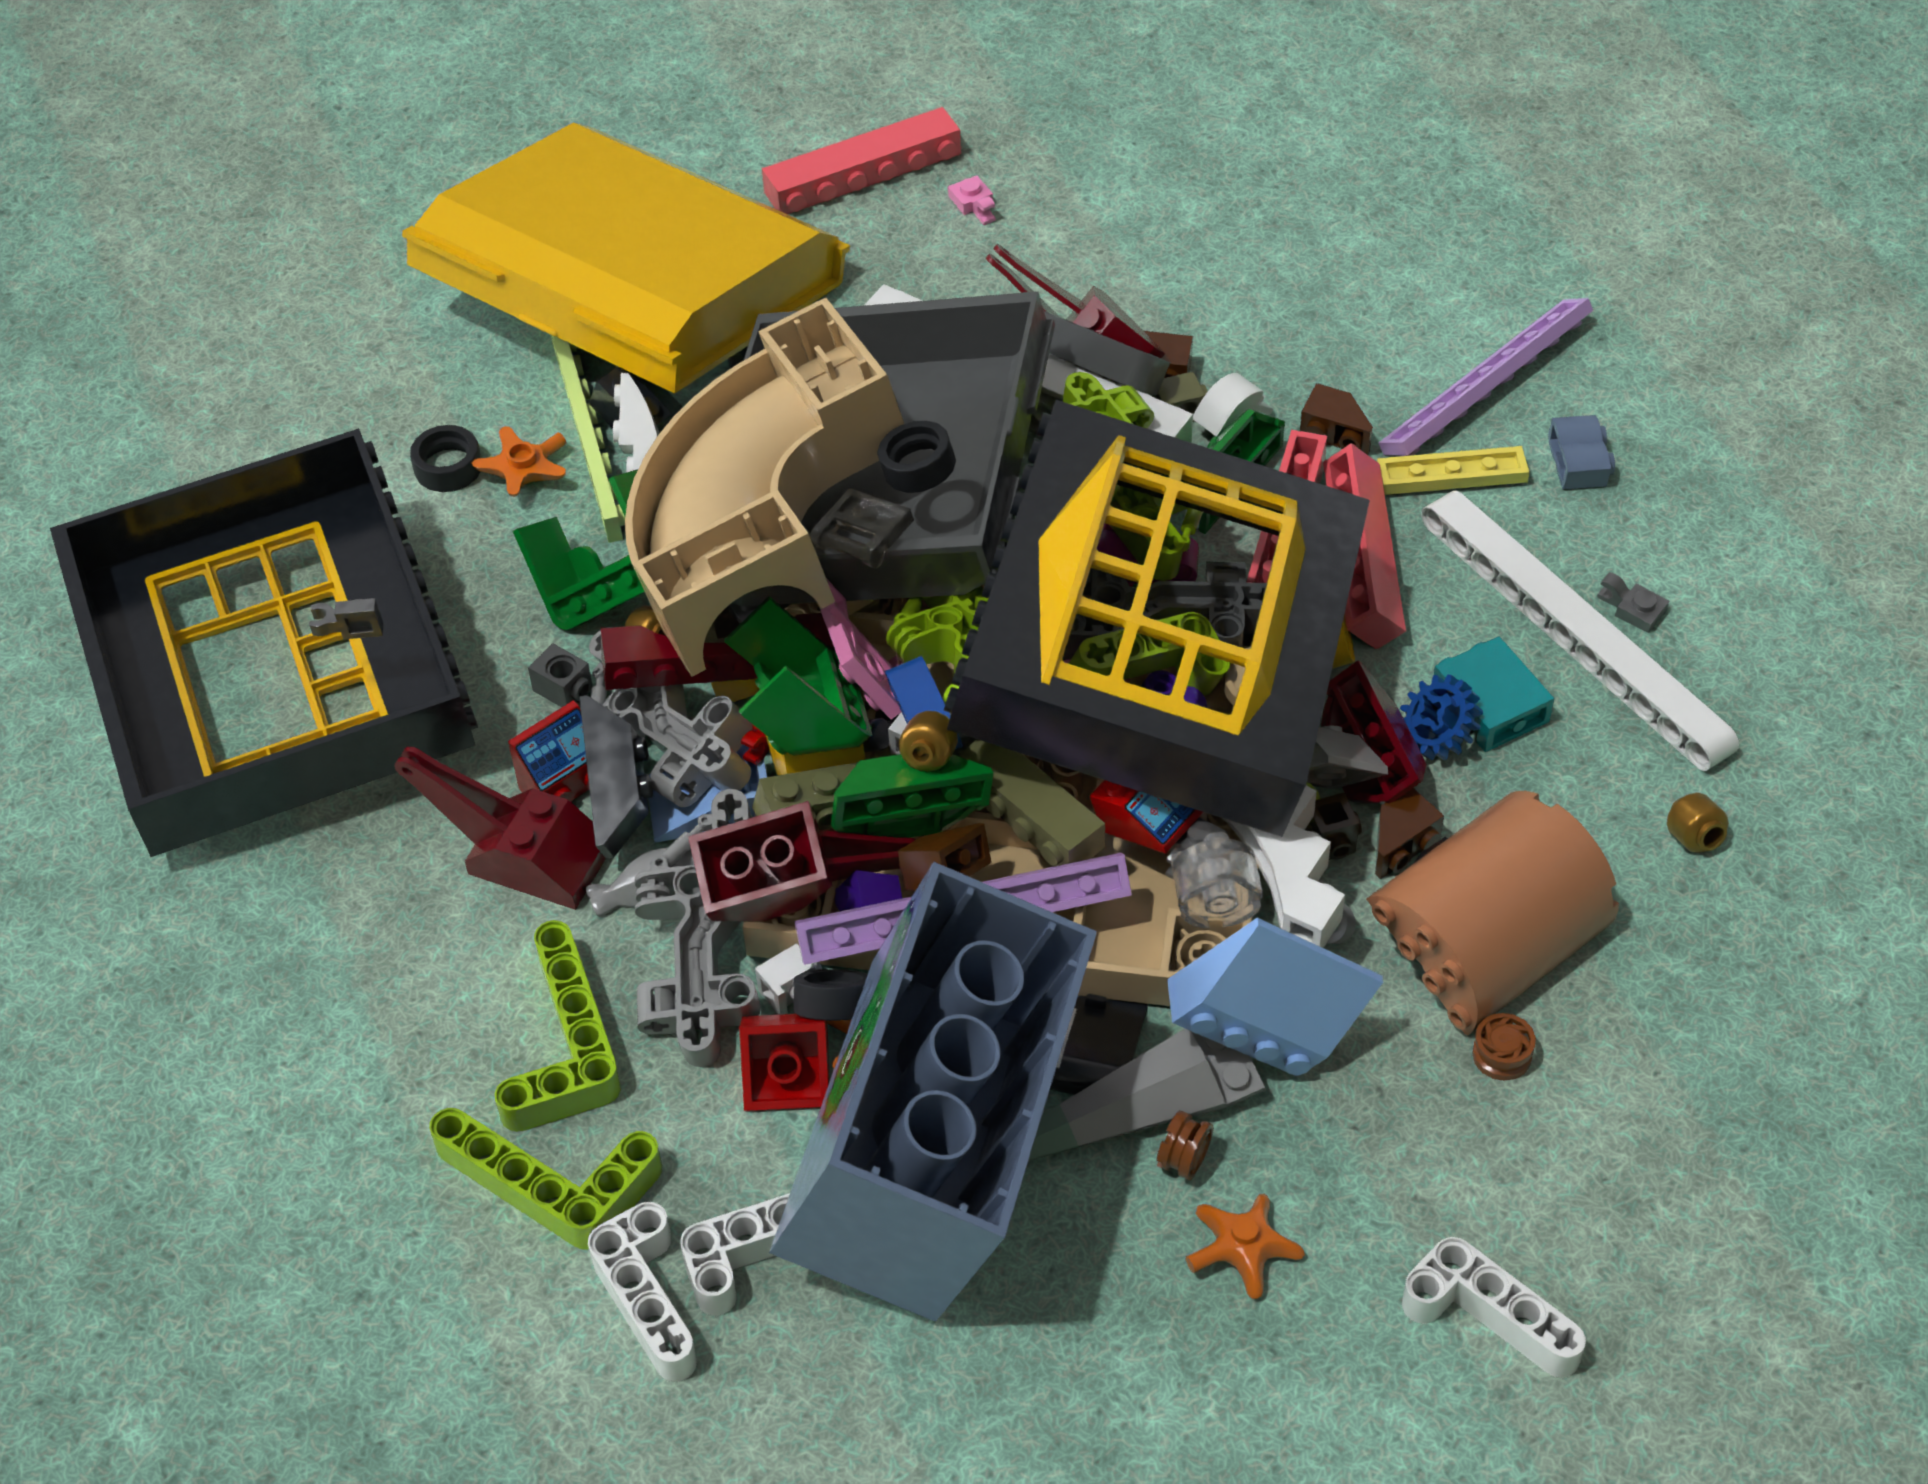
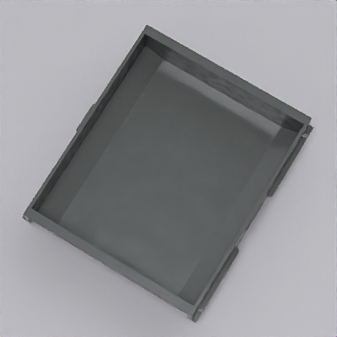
M1038 291L835 308L888 375L904 424L912 421L926 420L940 424L947 430L956 463L954 471L944 482L935 488L923 492L905 493L892 488L886 482L879 461L839 481L823 492L808 508L801 523L809 533L825 577L843 595L846 601L965 595L985 584L988 573L997 574L998 570L991 568L998 545L1005 547L1007 545L1006 542L1000 541L1007 518H1014V515L1010 514L1016 491H1020V478L1018 476L1032 413L1037 412L1055 328L1054 319L1046 320ZM797 311L758 314L744 360L765 349L758 331ZM925 449L912 452L902 458L899 463L913 464L922 461L932 455L935 450ZM785 585L759 588L744 594L732 602L739 606H759L770 596L778 604L816 603L814 598L807 592Z

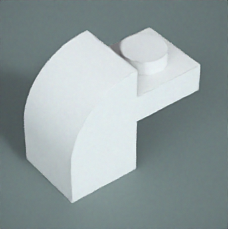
M1231 373L1221 378L1209 389L1194 412L1193 420L1216 437H1219L1228 425L1246 410L1252 409L1270 415L1273 408L1263 402L1265 398L1264 391L1239 373Z

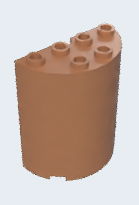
M1515 791L1506 795L1366 898L1372 906L1374 917L1379 923L1386 926L1396 939L1397 947L1401 954L1408 960L1413 961L1416 959L1422 965L1425 971L1422 975L1425 987L1432 994L1437 995L1447 1009V1014L1452 1024L1462 1030L1467 1036L1477 1029L1483 1019L1498 1013L1614 922L1619 910V903L1613 900L1611 888L1616 885L1614 874L1594 838L1573 815L1559 804L1549 807L1539 801V794L1530 791Z

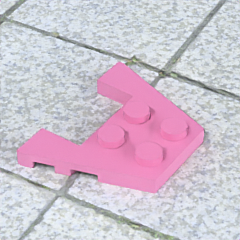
M827 579L835 603L820 610L840 662L839 669L850 684L857 683L864 690L867 702L875 711L881 709L892 720L901 713V710L884 671L903 664V662L897 655L886 661L849 620L846 599Z

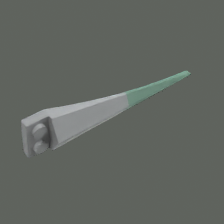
M1183 1029L1042 1114L1028 1161L1170 1123L1179 1110L1193 1117L1225 1109L1265 1091V1086L1250 1056L1190 1030Z

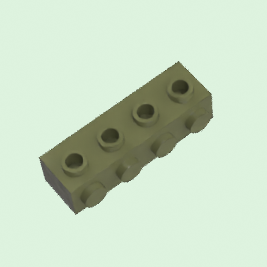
M977 739L957 754L959 757L991 767L994 774L989 805L986 806L987 810L994 817H1001L1006 821L1022 841H1029L1034 845L1050 865L1059 866L1088 860L1105 848V823L1022 753Z
M858 762L760 778L752 806L755 816L809 801L814 808L819 830L833 828L831 821L835 791Z

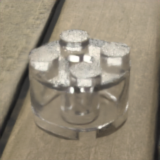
M1214 832L1208 834L1203 842L1194 844L1172 856V872L1181 917L1187 923L1200 928H1210L1209 922L1223 920V927H1228L1250 919L1259 911L1261 907L1260 899L1263 898L1255 853L1247 844L1229 839L1226 833Z

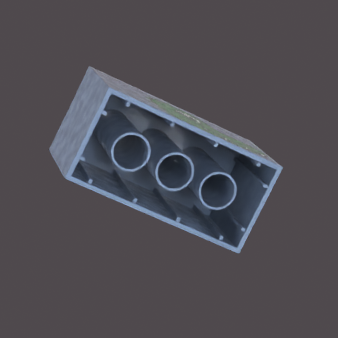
M933 862L872 961L769 1253L936 1322L1006 1236L1097 931Z

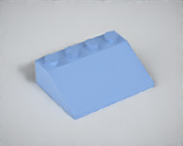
M1256 918L1168 978L1167 982L1173 1024L1291 1075L1300 1076L1329 1057L1383 984L1382 975Z

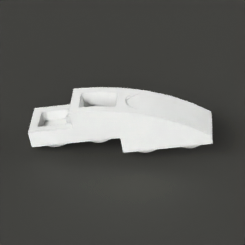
M621 373V384L615 385L614 403L616 407H620L619 420H614L613 439L614 442H619V446L624 454H633V456L627 457L626 469L627 472L639 469L643 458L659 435V430L639 388L629 373Z

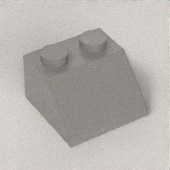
M1339 726L1319 727L1307 782L1312 784V786L1336 789L1388 775V766L1359 735L1342 732V727Z

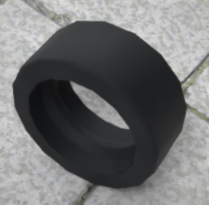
M927 420L912 421L893 429L880 442L877 451L886 482L895 490L905 493L923 492L935 488L954 471L956 463L947 430L940 424ZM925 449L935 450L932 455L922 461L913 464L899 463L902 458L912 452Z
M441 425L425 430L414 440L410 448L414 475L418 482L429 490L437 492L457 491L470 485L480 474V471L476 470L472 465L475 459L481 458L478 441L474 434L464 427ZM454 449L466 453V456L461 461L450 466L437 467L426 463L427 459L433 454L443 450Z
M826 969L809 971L795 976L794 1013L801 1017L815 1020H851L868 974L852 970Z

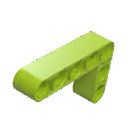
M551 920L541 924L535 931L534 941L539 962L571 1059L508 1078L497 1086L494 1094L500 1120L503 1126L510 1131H525L605 1106L613 1102L621 1091L616 1061L573 935L568 925L558 920ZM602 1077H604V1079H602V1080L594 1081V1080L597 1079V1078H602ZM564 1090V1091L561 1092V1093L552 1094V1093H554V1092H556V1091ZM523 1103L519 1106L511 1107L514 1104Z
M446 1108L438 1111L430 1120L429 1129L437 1154L442 1160L581 1250H589L588 1238L592 1230L634 1207L662 1173V1162L657 1140L652 1134L645 1131H635L625 1136L579 1187L462 1110ZM451 1134H457L454 1137L446 1138ZM484 1155H491V1156L488 1157V1158L479 1159L480 1157H482V1156H484ZM640 1157H648L643 1161H634ZM525 1176V1177L522 1178L521 1180L511 1181L512 1179H514V1178H516V1177ZM620 1188L617 1192L606 1193L610 1189ZM559 1198L554 1202L544 1203L548 1199ZM584 1220H593L586 1225H577Z

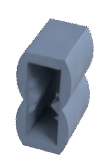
M1596 415L1552 418L1548 440L1552 457L1556 462L1561 487L1563 489L1607 486L1609 476L1615 472V458L1613 453H1608L1606 447L1607 431L1605 426H1600Z

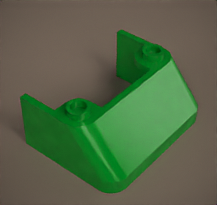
M638 469L609 478L624 516H626L627 500ZM557 517L513 530V534L552 622L560 629L568 630L580 626L645 593L629 555L603 568L597 553L592 548L580 546L571 550Z
M770 596L724 639L728 646L754 666L755 674L758 677L755 683L760 690L739 712L768 736L769 743L780 754L785 755L788 752L793 756L855 748L860 747L872 736L859 685L857 683L850 684L842 675L836 652Z

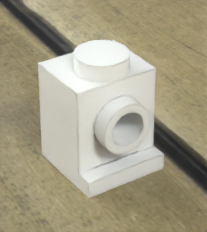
M796 943L755 968L758 991L777 1014H788L787 1006L794 1002V977L801 973L823 969L819 962L804 965L800 947Z

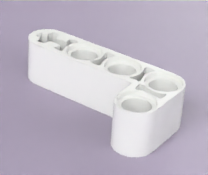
M790 1193L695 1223L683 1232L680 1241L684 1264L697 1304L703 1312L713 1316L729 1312L737 1300L732 1270L775 1256L770 1254L769 1251ZM742 1235L753 1236L748 1240H737V1238ZM699 1249H711L705 1254H695V1251ZM719 1285L724 1287L718 1292L707 1291L712 1286Z
M643 1202L592 1230L588 1238V1247L595 1272L657 1372L668 1381L679 1382L693 1374L696 1369L697 1358L691 1333L646 1264L666 1252L671 1244V1232L666 1211L657 1203ZM650 1227L658 1228V1229H656L654 1232H651V1233H643V1232H642V1231H644L645 1229L650 1228ZM609 1249H618V1251L610 1255L602 1254ZM630 1282L640 1283L633 1288H624ZM651 1316L662 1317L653 1323L644 1322ZM669 1340L671 1343V1347L677 1355H674L673 1352H671L670 1350L666 1351L665 1344Z
M1456 1237L1441 1240L1407 1276L1402 1308L1406 1316L1416 1323L1425 1324L1433 1322L1454 1301L1546 1373L1554 1377L1563 1378L1571 1376L1577 1371L1585 1348L1586 1338L1583 1330L1465 1240ZM1454 1263L1458 1265L1460 1268L1450 1269L1446 1267L1444 1264ZM1489 1290L1497 1296H1485L1480 1291ZM1415 1293H1427L1431 1295L1433 1298L1422 1299L1418 1297ZM1516 1318H1526L1533 1324H1522Z

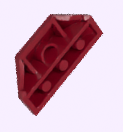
M1357 660L1329 681L1326 694L1328 697L1323 710L1321 727L1339 726L1342 727V732L1359 735L1388 766V775L1343 786L1342 788L1347 799L1352 802L1391 803L1423 781L1427 763L1397 705L1363 663Z

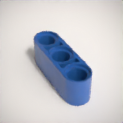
M922 656L884 671L907 724L916 714L924 711H937L950 719V713L944 711L945 703ZM957 733L958 743L955 750L963 748L959 733Z

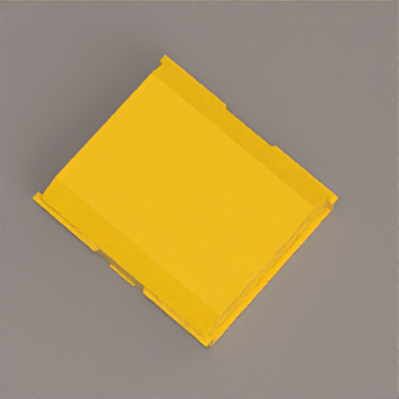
M574 122L440 193L417 221L415 227L410 226L402 231V237L407 239L408 266L674 394L747 347L758 314L799 311L837 288L843 282L845 254L850 251V245L839 241L837 236L602 131Z

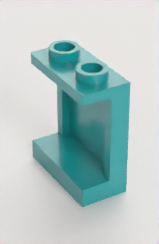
M1500 636L1487 642L1477 643L1470 650L1455 657H1447L1434 668V675H1438L1443 680H1445L1448 674L1458 680L1462 679L1480 697L1476 705L1483 710V714L1475 717L1474 721L1481 725L1476 742L1484 752H1488L1550 722L1555 698Z

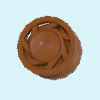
M1508 1013L1492 1014L1483 1019L1477 1027L1472 1056L1475 1065L1483 1074L1492 1079L1507 1081L1522 1076L1531 1066L1532 1055L1535 1049L1536 1037L1533 1028L1524 1019Z
M1179 1110L1166 1130L1168 1134L1165 1142L1161 1141L1156 1161H1158V1167L1167 1171L1171 1168L1176 1169L1179 1176L1191 1180L1196 1175L1209 1149L1214 1125L1206 1121L1201 1123L1192 1120V1115Z

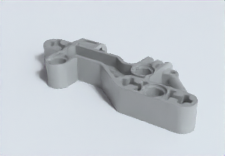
M601 630L593 636L589 644V651L600 663L592 673L596 678V686L592 687L591 698L631 724L639 737L647 736L664 753L650 775L653 790L679 807H688L695 803L712 784L722 791L726 789L741 790L750 779L751 769L736 752L742 746V737L752 730L753 726L752 723L740 714V709L727 696H717L711 699L691 721L687 718L683 684L615 689L606 700L607 690L603 686ZM666 772L670 774L673 779H670L662 773ZM680 787L688 791L690 794L687 795L684 792H682Z
M726 789L719 792L712 800L711 814L699 816L698 825L689 833L685 831L661 855L653 857L650 863V870L643 871L635 876V886L638 888L636 890V900L638 903L635 905V914L638 917L647 920L682 919L674 931L675 978L648 981L637 987V1027L640 1032L645 1034H677L684 1058L695 1067L710 1066L719 1058L721 1051L720 1028L740 1026L742 1016H758L761 1010L756 987L750 977L737 973L718 975V952L740 922L711 921L705 914L700 891L693 895L687 894L689 890L696 887L699 888L695 866L672 867L691 849L688 836L728 825L731 814H734L735 822L752 818L746 796L736 789ZM671 891H675V895L671 896ZM737 996H748L747 1000L743 1003H731ZM696 1029H701L704 1036L701 1038L699 1045H697Z

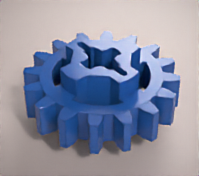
M1448 674L1445 680H1443L1438 675H1433L1431 685L1420 681L1419 688L1421 691L1416 694L1409 691L1407 695L1412 701L1410 705H1401L1400 709L1406 713V717L1403 719L1421 754L1429 760H1433L1436 755L1442 760H1447L1449 750L1459 755L1462 753L1460 744L1463 741L1470 744L1473 742L1469 733L1471 730H1480L1481 725L1475 722L1474 719L1482 715L1483 710L1476 705L1480 697L1462 679L1458 680Z

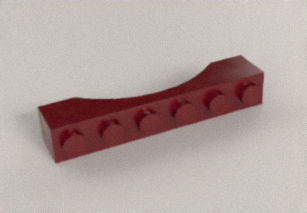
M822 613L798 614L794 617L835 651ZM643 626L601 628V657L606 690L758 678L755 674L754 666L726 643H704L703 659L706 670L691 677L667 636L655 633Z

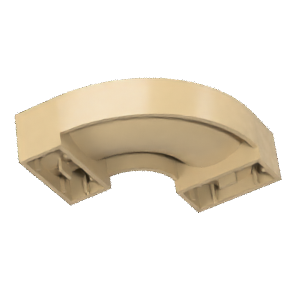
M826 297L758 331L765 349L738 363L696 394L657 436L643 458L633 480L627 500L625 516L626 544L631 563L665 635L691 677L706 670L703 659V647L712 623L729 604L744 594L767 586L785 585L799 588L810 594L820 609L835 603L809 533L801 521L811 504L828 488L878 462L877 451L880 442L890 431L904 424L888 375Z

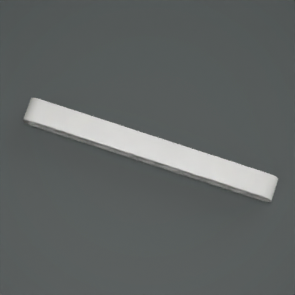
M1453 490L1422 509L1423 523L1430 532L1699 770L1707 771L1737 752L1739 749L1738 737L1725 721L1462 493Z

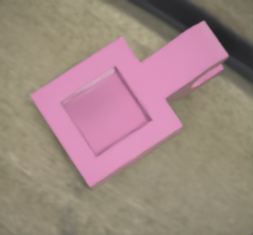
M978 176L964 179L961 182L948 186V196L963 215L973 212L983 225L996 221V217L990 211L991 208L995 207L993 193Z

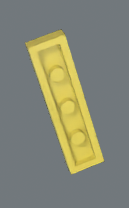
M1522 446L1377 458V462L1380 464L1385 495L1527 483L1530 473Z

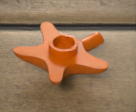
M504 426L499 431L502 442L501 453L494 457L478 458L472 462L476 470L505 479L508 494L515 497L520 493L521 488L528 483L559 480L566 475L564 467L547 460L551 454L566 445V439L561 433L557 432L542 444H531L522 441L511 427Z
M1264 1193L1256 1197L1250 1211L1246 1213H1229L1209 1204L1197 1206L1196 1215L1212 1230L1217 1239L1209 1246L1186 1256V1263L1193 1273L1219 1261L1230 1263L1240 1273L1249 1297L1257 1299L1262 1296L1264 1291V1264L1269 1258L1283 1257L1300 1260L1305 1254L1299 1244L1280 1235L1270 1227L1268 1221L1270 1200Z

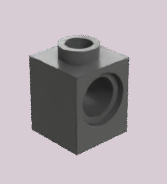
M554 643L528 667L533 691L560 707L573 700L577 703L580 701V696L589 695L593 687L588 662Z

